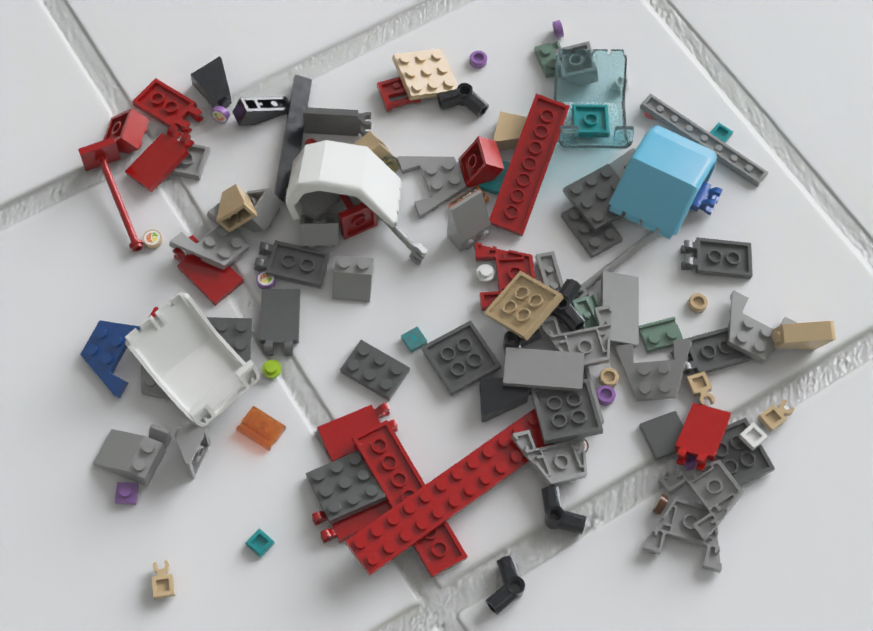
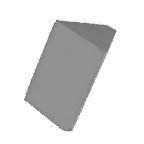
M151 424L148 437L163 443L166 450L172 440L169 430Z

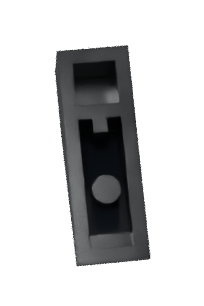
M286 96L240 98L232 113L239 126L256 125L287 114L289 101Z

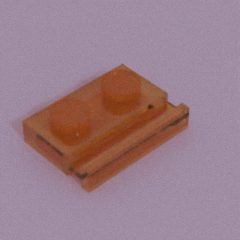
M253 406L236 429L244 436L270 451L273 444L277 442L286 430V426Z

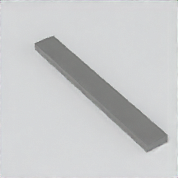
M651 93L640 105L641 110L649 113L653 118L680 136L714 151L717 155V161L756 187L768 175V171Z

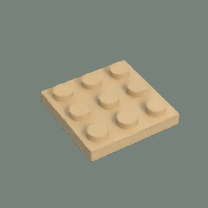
M442 49L393 54V63L409 100L437 97L438 94L457 89L458 85Z
M519 271L486 309L484 314L489 319L528 341L564 297L558 291Z

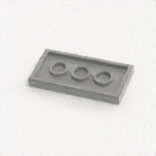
M602 271L600 307L612 305L610 343L617 345L633 344V347L636 348L639 345V277Z
M506 347L503 386L582 392L585 353Z

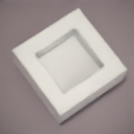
M754 422L739 435V438L752 451L768 437Z

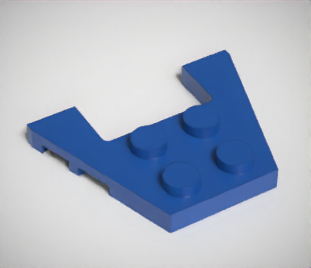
M99 320L80 355L112 394L121 398L128 382L114 375V371L127 349L125 336L135 328L138 331L141 328L135 325Z

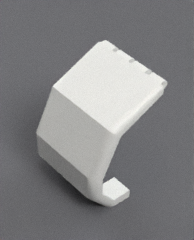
M325 140L305 145L294 159L286 195V205L292 219L296 220L300 219L302 211L299 199L306 193L324 191L355 196L388 225L396 227L402 182L368 147Z
M180 291L170 299L171 305L168 303L164 304L155 312V318L151 315L139 325L141 328L139 331L135 328L126 335L125 339L127 341L125 345L176 406L194 424L203 427L256 384L260 379V372L251 360L245 362L215 330L193 299L187 293L183 294Z

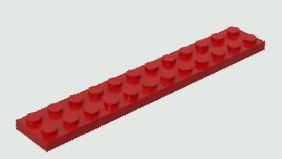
M535 408L345 541L346 546L369 576L526 465L529 461L511 439L513 433L529 430L536 448L555 444H544Z

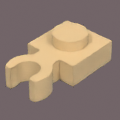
M705 371L686 377L685 380L693 397L699 396V404L705 405L704 399H708L711 405L715 402L714 396L709 393L712 390V386Z
M786 399L780 403L778 408L773 404L758 416V419L770 432L782 425L787 420L785 416L791 415L795 409L794 407L789 410L784 408L788 402Z
M167 560L164 561L165 567L163 569H158L157 563H153V570L157 574V576L151 577L154 600L175 596L173 574H167L170 569Z

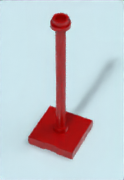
M114 137L79 148L78 151L85 171L101 166L131 243L129 247L133 252L140 251L143 248V241L137 238L108 166L109 163L121 159Z
M310 138L306 140L305 145L316 143L317 141ZM338 194L347 208L338 213L341 235L344 240L378 225L377 214L362 202L354 206L348 195Z

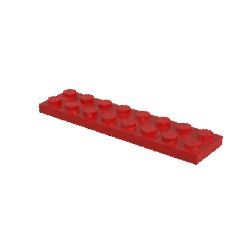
M536 93L489 218L492 226L523 236L567 116L569 105Z
M388 420L352 437L354 445L383 490L391 509L425 485ZM447 521L413 545L431 578L459 564L468 557Z

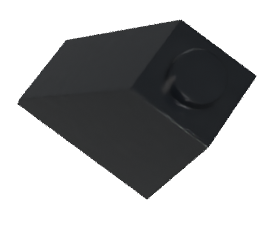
M220 56L190 74L192 85L213 108L215 106L227 108L232 104Z
M480 378L481 421L487 422L526 404L528 397L531 396L532 388L503 386V378Z

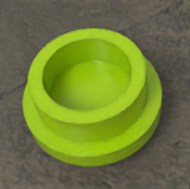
M268 360L262 365V373L267 378L274 379L281 373V365L276 360Z

